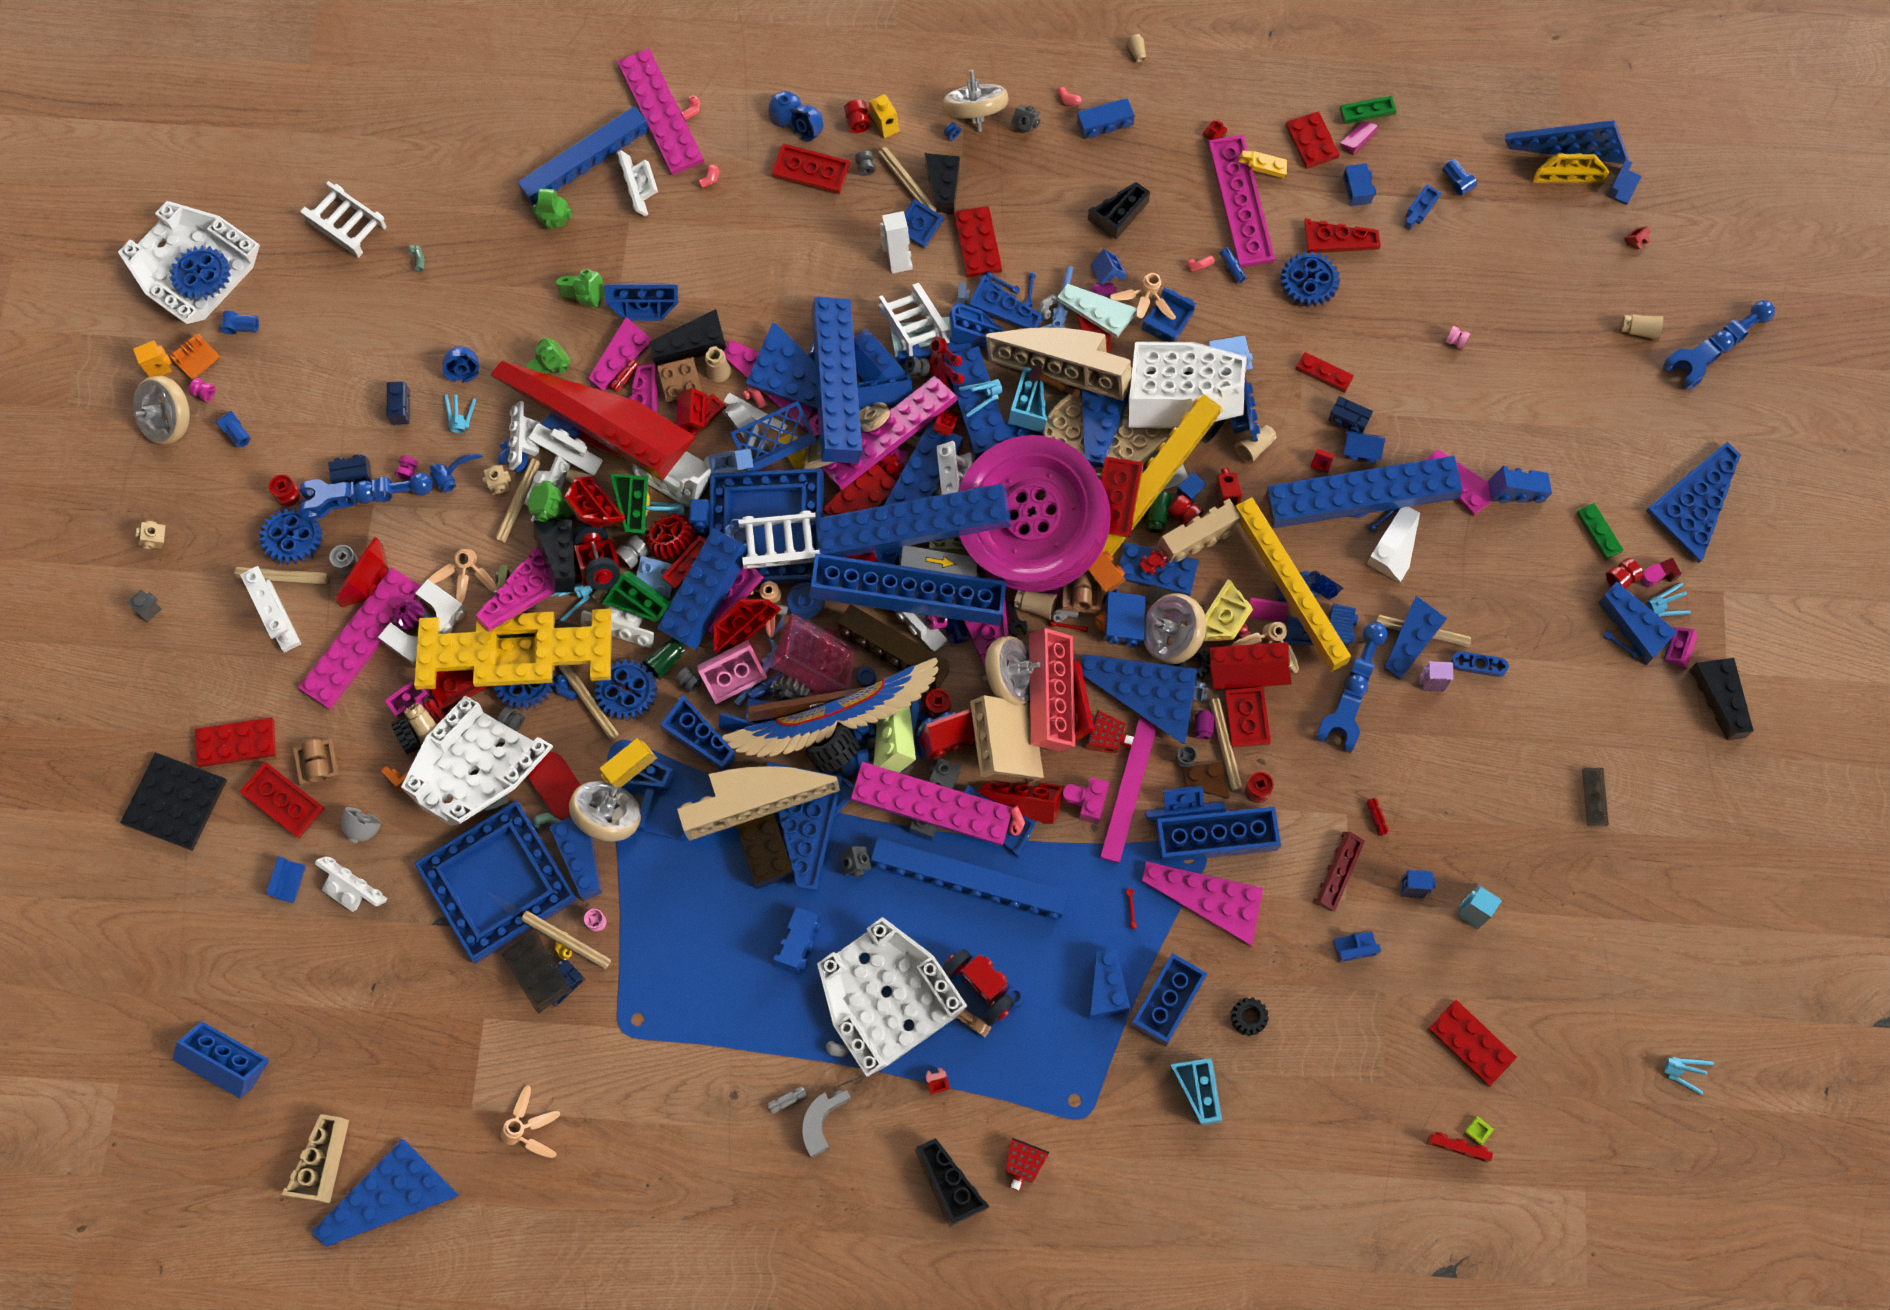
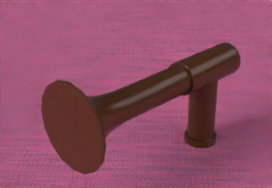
M1040 364L1035 365L1029 373V380L1031 382L1041 380L1066 395L1070 394L1074 397L1080 395L1079 389L1071 388L1044 374L1043 367Z

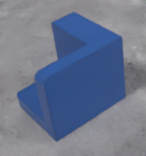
M1193 472L1178 486L1176 494L1178 496L1183 494L1191 500L1192 504L1195 502L1196 495L1206 487V483Z

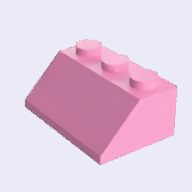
M749 640L697 665L698 672L715 704L767 679Z

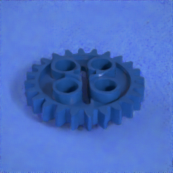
M202 245L200 250L194 246L193 251L187 249V254L180 253L181 259L175 258L177 264H171L174 268L170 270L172 275L170 279L173 287L184 298L188 296L190 300H193L195 297L197 301H200L201 297H204L206 301L208 295L214 298V293L221 294L219 289H225L224 283L230 282L227 278L231 276L228 260L222 252L219 253L217 249L212 250L211 246L205 249Z
M1304 251L1303 256L1297 253L1296 259L1291 256L1290 261H1286L1285 267L1282 268L1280 279L1282 280L1281 286H1285L1283 293L1289 292L1287 298L1293 296V303L1299 300V306L1306 303V306L1309 307L1310 303H1313V306L1316 307L1318 302L1323 305L1324 301L1329 302L1330 298L1335 296V291L1338 290L1340 282L1338 277L1340 273L1336 272L1337 266H1332L1333 260L1327 262V256L1320 258L1321 253H1318L1317 256H1314L1313 251H1311L1310 255H1307L1306 251Z
M285 508L284 513L277 510V516L270 514L271 520L265 519L266 525H261L262 531L259 532V542L266 556H271L272 561L278 558L279 564L285 560L287 565L290 564V561L297 565V560L300 559L304 563V557L311 559L310 553L316 554L315 547H321L319 541L323 539L319 522H316V519L308 520L302 518L299 511H295V508H292L291 512H288V509Z
M624 659L623 664L616 660L615 667L611 664V680L595 682L599 688L594 689L595 693L599 694L595 697L596 700L601 701L598 705L600 708L604 707L603 711L605 714L610 712L611 718L617 714L618 720H621L622 716H624L626 721H628L631 715L634 720L637 713L643 716V709L649 711L647 705H654L651 698H657L656 693L653 691H657L658 688L654 685L657 681L655 678H652L654 676L653 672H648V666L642 668L641 662L635 665L634 659L631 660L630 664H628L626 659ZM620 675H627L625 680H618ZM637 683H644L642 688H635ZM617 691L616 696L609 697L610 692ZM633 693L641 695V697H636ZM634 699L633 704L625 705L627 700Z
M555 682L540 683L535 688L532 687L533 684H528L531 691L530 694H527L524 684L499 685L494 688V691L498 693V698L503 699L502 702L505 705L509 703L511 708L516 704L518 710L522 706L528 710L529 705H532L535 709L536 702L542 705V698L549 699L547 693H553L550 686H555ZM522 689L520 694H514L515 690Z

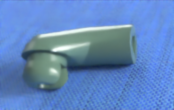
M410 245L409 254L415 255V270L422 272L424 271L425 257L419 245Z
M543 813L533 818L532 825L534 828L540 829L543 827V824L554 825L562 820L551 813Z

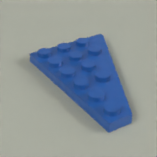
M1615 120L1506 133L1505 141L1509 149L1550 155L1558 153L1595 154L1600 161L1624 164L1625 160L1629 161Z
M773 322L748 377L746 386L793 403L798 401L800 405L818 411L815 362Z
M1728 441L1646 510L1698 563L1704 559V554L1710 543L1718 515L1729 490L1732 476L1735 473L1736 465L1741 456Z
M1082 654L1081 668L1085 678L1181 744H1186L1197 669Z
M771 762L767 763V766L772 767H791ZM825 773V775L837 777L839 788L841 789L843 778L841 776ZM840 791L778 811L797 888L817 892Z
M402 1139L325 1217L312 1233L326 1247H329L353 1236L457 1198L459 1194L405 1139Z

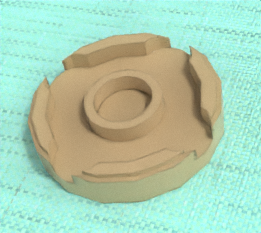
M876 402L873 403L874 406H866L859 412L861 432L873 431L887 421L890 411L886 404Z

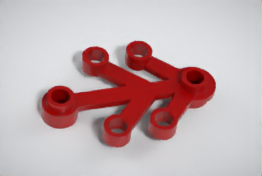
M936 337L930 344L932 355L929 359L930 370L928 374H933L932 377L936 376L938 379L940 377V381L947 387V375L952 379L953 384L961 385L964 382L963 374L956 373L945 363L946 357L950 360L952 366H960L962 364L961 356L954 355L947 348L945 338Z

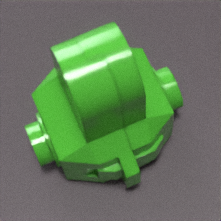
M540 188L537 205L534 204L532 213L536 216L537 221L548 229L566 225L567 220L572 217V209L568 207L567 201L558 196L556 190Z
M590 269L582 270L578 276H562L556 280L559 295L564 298H576L581 305L591 308L598 307L605 296L602 277L598 272L591 271Z
M543 338L535 348V358L525 367L546 374L551 372L560 374L567 371L571 360L558 342L550 338Z
M542 481V484L533 487L527 504L530 514L534 515L536 520L546 522L549 518L554 520H571V508L562 499L560 489L553 486L552 482Z

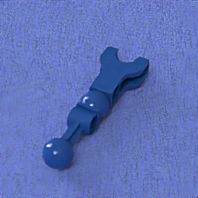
M1768 300L1757 301L1751 308V314L1742 321L1738 322L1734 319L1723 330L1715 332L1712 337L1692 350H1677L1666 359L1663 367L1669 372L1677 368L1685 370L1688 376L1682 386L1688 391L1701 383L1706 367L1719 358L1722 353L1729 352L1733 346L1741 342L1748 335L1749 332L1747 330L1757 322H1769L1774 317V305Z
M420 472L414 474L409 481L392 483L391 479L387 477H380L376 480L372 479V483L362 480L356 483V485L354 482L326 484L319 479L304 481L300 485V493L304 498L311 500L300 504L299 514L304 519H319L326 516L332 510L357 505V501L362 504H368L374 499L375 502H387L391 500L392 493L412 491V493L418 496H424L432 490L433 481L429 475Z
M1380 622L1369 623L1364 628L1363 637L1366 643L1361 657H1356L1351 672L1344 681L1345 690L1342 693L1336 712L1326 716L1321 722L1316 736L1317 741L1324 742L1330 732L1338 731L1345 738L1343 749L1349 753L1354 749L1360 735V729L1355 718L1363 695L1368 691V680L1375 665L1371 661L1376 647L1383 644L1388 635L1387 629Z

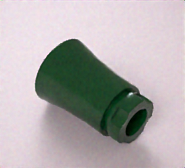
M1161 491L1146 511L1145 523L1148 532H1164L1169 504L1172 498L1170 493Z
M671 638L669 642L662 645L652 655L642 660L644 666H648L649 672L652 671L655 678L661 680L673 664L681 658L685 649L678 640Z

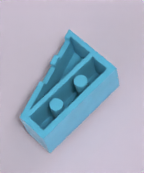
M1024 367L1008 423L1044 433L1047 417L1045 415L1043 381L1031 382L1029 380L1031 369Z
M1477 884L1476 888L1458 907L1461 910L1458 917L1479 929L1493 916L1502 900Z
M1212 1059L1170 1064L1202 1126L1223 1123Z

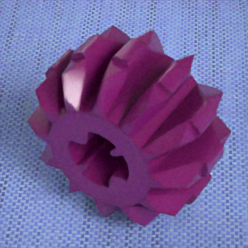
M406 598L405 601L401 600L400 604L396 605L397 608L393 611L392 620L400 629L410 631L412 628L416 629L419 624V618L425 617L423 615L425 609L419 601Z

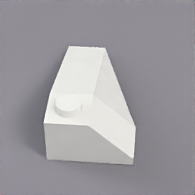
M1410 507L1400 508L1370 556L1367 565L1400 583L1410 567L1420 513Z

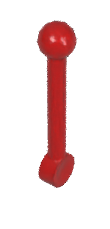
M1053 620L1049 621L1050 627L1059 626L1088 632L1087 626H1075L1056 623Z
M1129 888L1126 891V895L1129 898L1131 918L1129 927L1134 930L1137 928L1132 898L1134 890Z

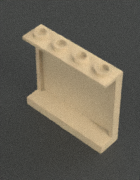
M985 695L970 701L980 776L988 777L993 774L1027 778L1028 783L1043 779L1040 748L1031 745L1030 703L1014 705L1005 699Z

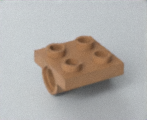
M693 357L657 366L667 402L678 400V394L690 388L702 392Z
M1086 571L1073 582L1063 586L1062 611L1100 614L1101 585L1092 577L1089 571Z
M319 739L303 742L302 746L293 748L299 785L306 786L340 777L334 741L332 739L325 741Z

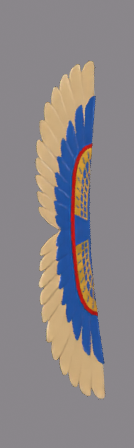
M933 658L918 665H913L863 690L822 706L744 727V729L726 734L722 738L724 741L730 742L728 745L732 749H736L737 753L746 752V756L757 754L758 758L767 755L773 757L781 752L784 755L789 754L794 750L799 751L803 749L804 746L809 748L815 741L818 744L824 738L829 739L836 729L837 722L846 725L848 728L857 729V726H867L866 722L877 723V719H886L889 717L888 715L899 713L898 709L911 706L910 702L919 700L922 697L920 694L929 689L927 685L935 680L933 676L937 674L938 667L934 666L938 660Z

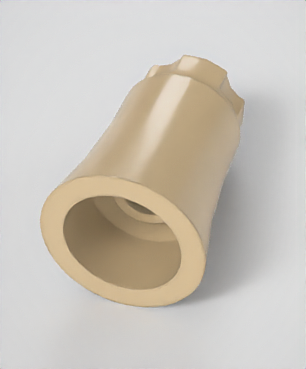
M1624 315L1621 332L1659 341L1664 317Z
M717 347L709 348L705 356L706 375L713 382H723L731 375V366L727 362L722 349Z
M1264 425L1262 428H1259L1260 434H1257V442H1254L1251 434L1235 444V450L1244 462L1252 464L1277 439L1276 432L1272 427Z
M1018 590L1014 607L1051 620L1056 607L1057 594Z
M416 703L407 708L404 714L422 746L426 736L437 726V723L430 716L426 708H423L420 703Z

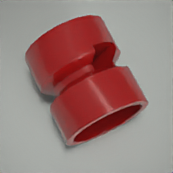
M856 99L845 104L844 111L848 119L849 130L852 133H863L869 130L872 124L866 102Z
M280 474L271 479L269 491L280 505L289 507L299 501L300 490L289 476Z
M1182 494L1172 504L1168 514L1176 520L1180 519V523L1187 527V524L1193 518L1201 517L1204 510L1196 504L1192 505L1191 500Z
M1626 558L1618 566L1613 567L1606 573L1607 582L1611 587L1618 582L1625 589L1643 577L1640 565L1632 558Z
M933 689L926 696V711L933 720L939 718L941 714L951 711L950 695L943 689Z
M1261 771L1252 774L1245 787L1247 798L1254 803L1266 801L1273 790L1274 782L1272 777L1266 772Z

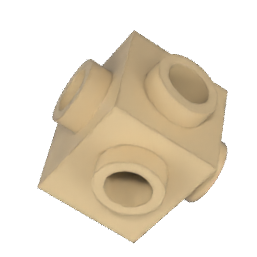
M494 465L484 470V486L490 489L492 495L511 490L509 471H505L502 465Z
M154 521L142 522L140 528H136L135 532L138 546L149 550L162 548L165 525L157 524Z

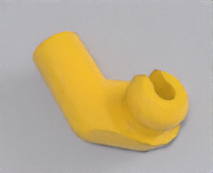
M555 941L554 950L563 960L569 959L572 956L571 949Z

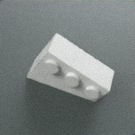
M904 211L882 215L883 223H880L881 245L883 252H887L892 274L912 270L911 251H909L908 246L910 244L908 226Z

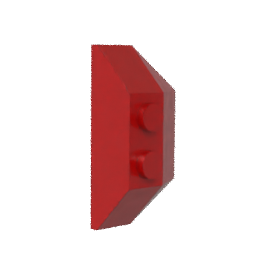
M592 476L578 477L573 480L564 500L581 521L595 528L614 526L625 521L624 515Z
M374 537L343 583L339 593L335 596L334 600L340 607L366 601L370 595L372 596L380 581L388 573L389 568L383 544L377 537Z
M739 599L712 624L714 652L721 654L748 640L781 611V608L768 599Z

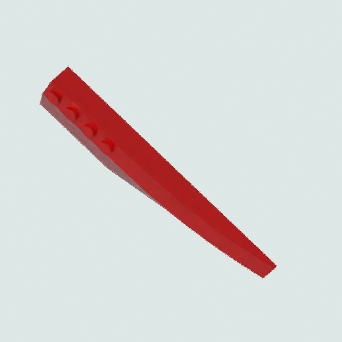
M503 360L491 373L492 377L661 481L665 479L696 439L694 435L650 408L626 397Z

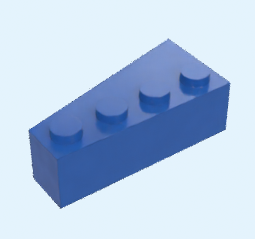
M682 695L660 724L662 731L720 771L728 770L736 760L735 752L688 699Z

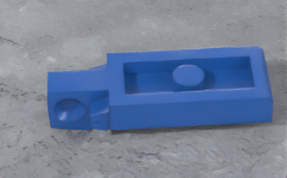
M1426 184L1409 207L1406 214L1408 219L1404 227L1411 230L1415 223L1420 224L1442 193Z

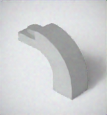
M741 402L730 404L722 411L724 417L733 425L735 430L754 422V419ZM756 424L753 433L763 436ZM741 431L738 434L743 443L746 444L750 434ZM751 435L748 445L759 449L762 438ZM764 439L761 450L770 452L771 449L766 439ZM747 447V449H751V455L755 459L758 451ZM760 452L759 455H758V457L761 456V455H763V454H765V453Z
M842 1089L836 1091L831 1095V1099H828L826 1094L823 1093L809 1106L803 1120L802 1134L804 1144L811 1158L830 1149L823 1135V1121L829 1112L852 1100L847 1090L844 1092Z

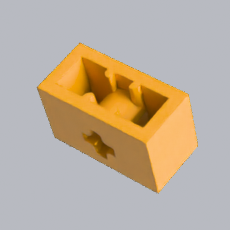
M154 340L133 348L139 365L149 377L163 376L172 372L170 356L165 353L162 345L158 346Z

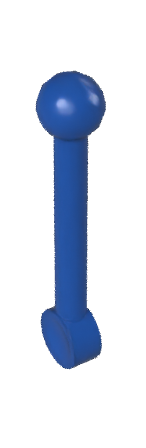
M991 272L986 273L989 279H993L1012 289L1014 294L1019 293L1020 288L1018 286H1012L993 276Z
M1034 272L1029 273L1028 299L1025 301V304L1030 307L1032 306L1033 281L1036 277Z
M1400 508L1391 509L1378 522L1370 525V530L1376 531L1377 526H1379L1384 520H1386L1392 513L1398 512Z
M1607 631L1604 634L1605 639H1610L1631 653L1633 658L1640 656L1638 651H1633L1614 638L1611 632Z

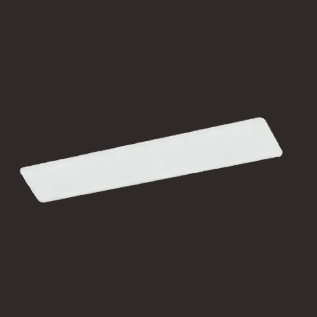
M731 393L724 399V402L729 405L741 402L752 418L756 420L769 415ZM772 417L770 425L780 428L782 422ZM767 419V420H765V421H763V422L766 423V424H768L769 419ZM785 423L782 428L783 430H785L787 427V424Z

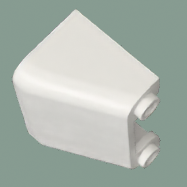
M686 451L663 481L633 464L635 475L648 476V484L680 504H684L686 507H690L691 499H699L710 485L711 470L708 456L702 461Z

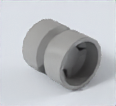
M633 534L626 541V546L621 545L615 552L617 558L631 570L639 563L638 558L646 556L650 553V550L637 535Z
M347 545L336 546L332 549L329 556L332 565L344 577H348L359 560L354 551Z

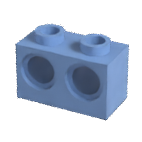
M751 449L708 455L711 474L753 467Z

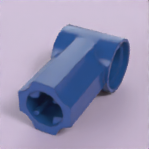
M1452 159L1443 166L1442 171L1451 180L1454 191L1458 195L1462 196L1477 186L1476 178L1471 173H1466L1456 160Z
M224 311L220 331L226 334H236L237 332L256 333L259 331V318L257 316L239 315L233 311Z
M232 410L216 420L225 434L229 435L238 448L249 444L251 438L240 425L241 422Z

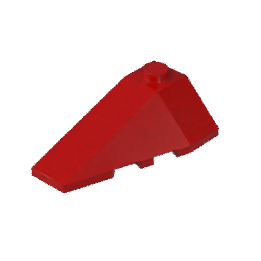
M984 781L979 789V794L1006 806H1018L1022 815L1034 821H1039L1043 824H1054L1059 815L1065 786L1050 783L1028 786V782H1021L1019 785L1011 786L1009 782Z

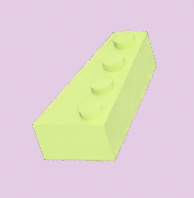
M910 706L898 709L899 713L888 715L889 717L886 719H877L874 753L875 766L900 773L916 760Z

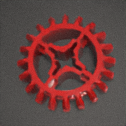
M674 513L672 516L667 514L666 517H661L658 521L654 520L655 524L649 525L650 529L646 531L645 536L646 546L651 554L659 559L663 557L666 560L669 557L673 559L674 556H680V553L685 552L691 543L695 541L694 537L696 534L687 516L684 517L682 514L677 515Z

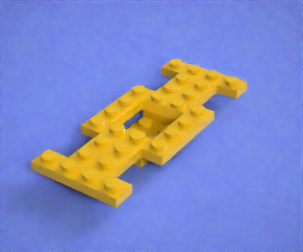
M592 610V626L554 628V612L520 613L489 632L476 622V632L439 634V617L419 618L414 686L416 690L436 689L437 671L474 670V687L552 683L555 666L590 664L591 681L611 680L612 610ZM535 633V637L499 639L497 635Z

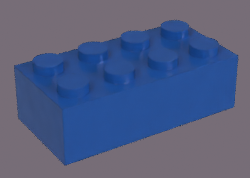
M1172 953L1131 1026L1166 1047L1208 973Z

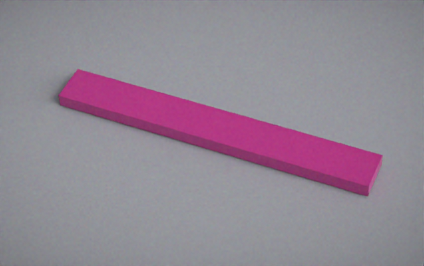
M1141 715L1100 859L1117 864L1120 863L1157 729L1154 724Z

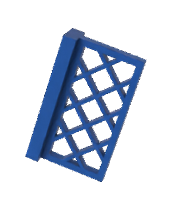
M798 401L730 432L738 450H742L741 444L745 446V449L749 447L758 451L756 458L752 460L753 467L747 468L749 472L759 470L817 442ZM795 406L799 411L797 420L787 417L789 409ZM786 411L785 416L781 415L780 413ZM777 415L784 418L780 428L770 425L773 416ZM800 417H802L804 423L799 421ZM769 419L768 424L764 423L763 421ZM785 419L796 422L793 433L782 429ZM760 423L767 426L763 436L753 433L756 424ZM798 423L805 425L809 433L804 436L795 434ZM768 427L779 430L776 441L765 437ZM744 431L750 435L747 443L744 444L738 441L735 434ZM781 431L792 435L789 443L783 444L778 442ZM751 435L762 438L759 449L748 445ZM764 439L775 443L772 451L766 452L761 450ZM760 452L765 453V454H763V455H761V456L758 457V455H759Z

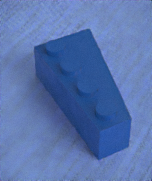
M1618 582L1599 601V604L1612 621L1616 622L1620 627L1624 637L1627 636L1633 644L1634 650L1638 651L1642 656L1643 662L1646 665L1677 633L1675 629Z
M571 817L550 826L580 897L583 901H586L601 894L602 888L593 837L581 831Z

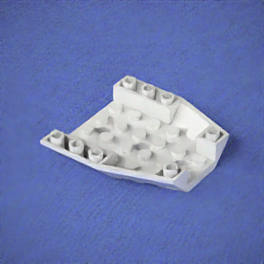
M166 201L155 213L160 221L138 244L130 239L118 253L149 298L185 324L205 320L253 269L260 245L218 215ZM166 242L164 247H158V244ZM202 245L205 249L211 246L212 250L217 249L219 253L222 252L228 260L231 276L227 278L230 282L224 283L225 289H219L221 294L215 292L214 298L208 295L206 301L204 297H201L200 301H197L195 297L193 300H190L188 296L184 298L172 285L170 270L174 268L171 264H177L175 258L181 259L180 253L187 254V249L193 251L194 246L198 250H200Z
M1135 342L1129 397V428H1178L1182 423L1180 421L1182 416L1186 412L1191 411L1195 399L1203 394L1215 401L1223 409L1216 421L1243 415L1247 356L1195 342ZM1149 371L1156 372L1152 375L1147 374ZM1185 372H1192L1193 374H1191V375H1185L1184 373H1185ZM1224 372H1229V373H1231L1230 375H1227V376L1222 375V373H1224Z
M464 696L426 736L401 788L423 810L450 826L461 824L513 791L553 746L539 737L534 741L483 713L478 702ZM500 742L505 743L502 747H496ZM479 770L476 775H470L472 771ZM453 798L452 802L444 803L446 799Z
M883 917L866 928L868 932L838 953H831L817 963L833 1026L867 1077L889 1066L955 1019L967 1007V1004L936 958ZM863 953H868L870 956V961L867 964L860 962V956ZM885 986H890L892 994L890 997L885 998L882 995V989ZM911 1019L914 1022V1028L911 1031H906L904 1023Z

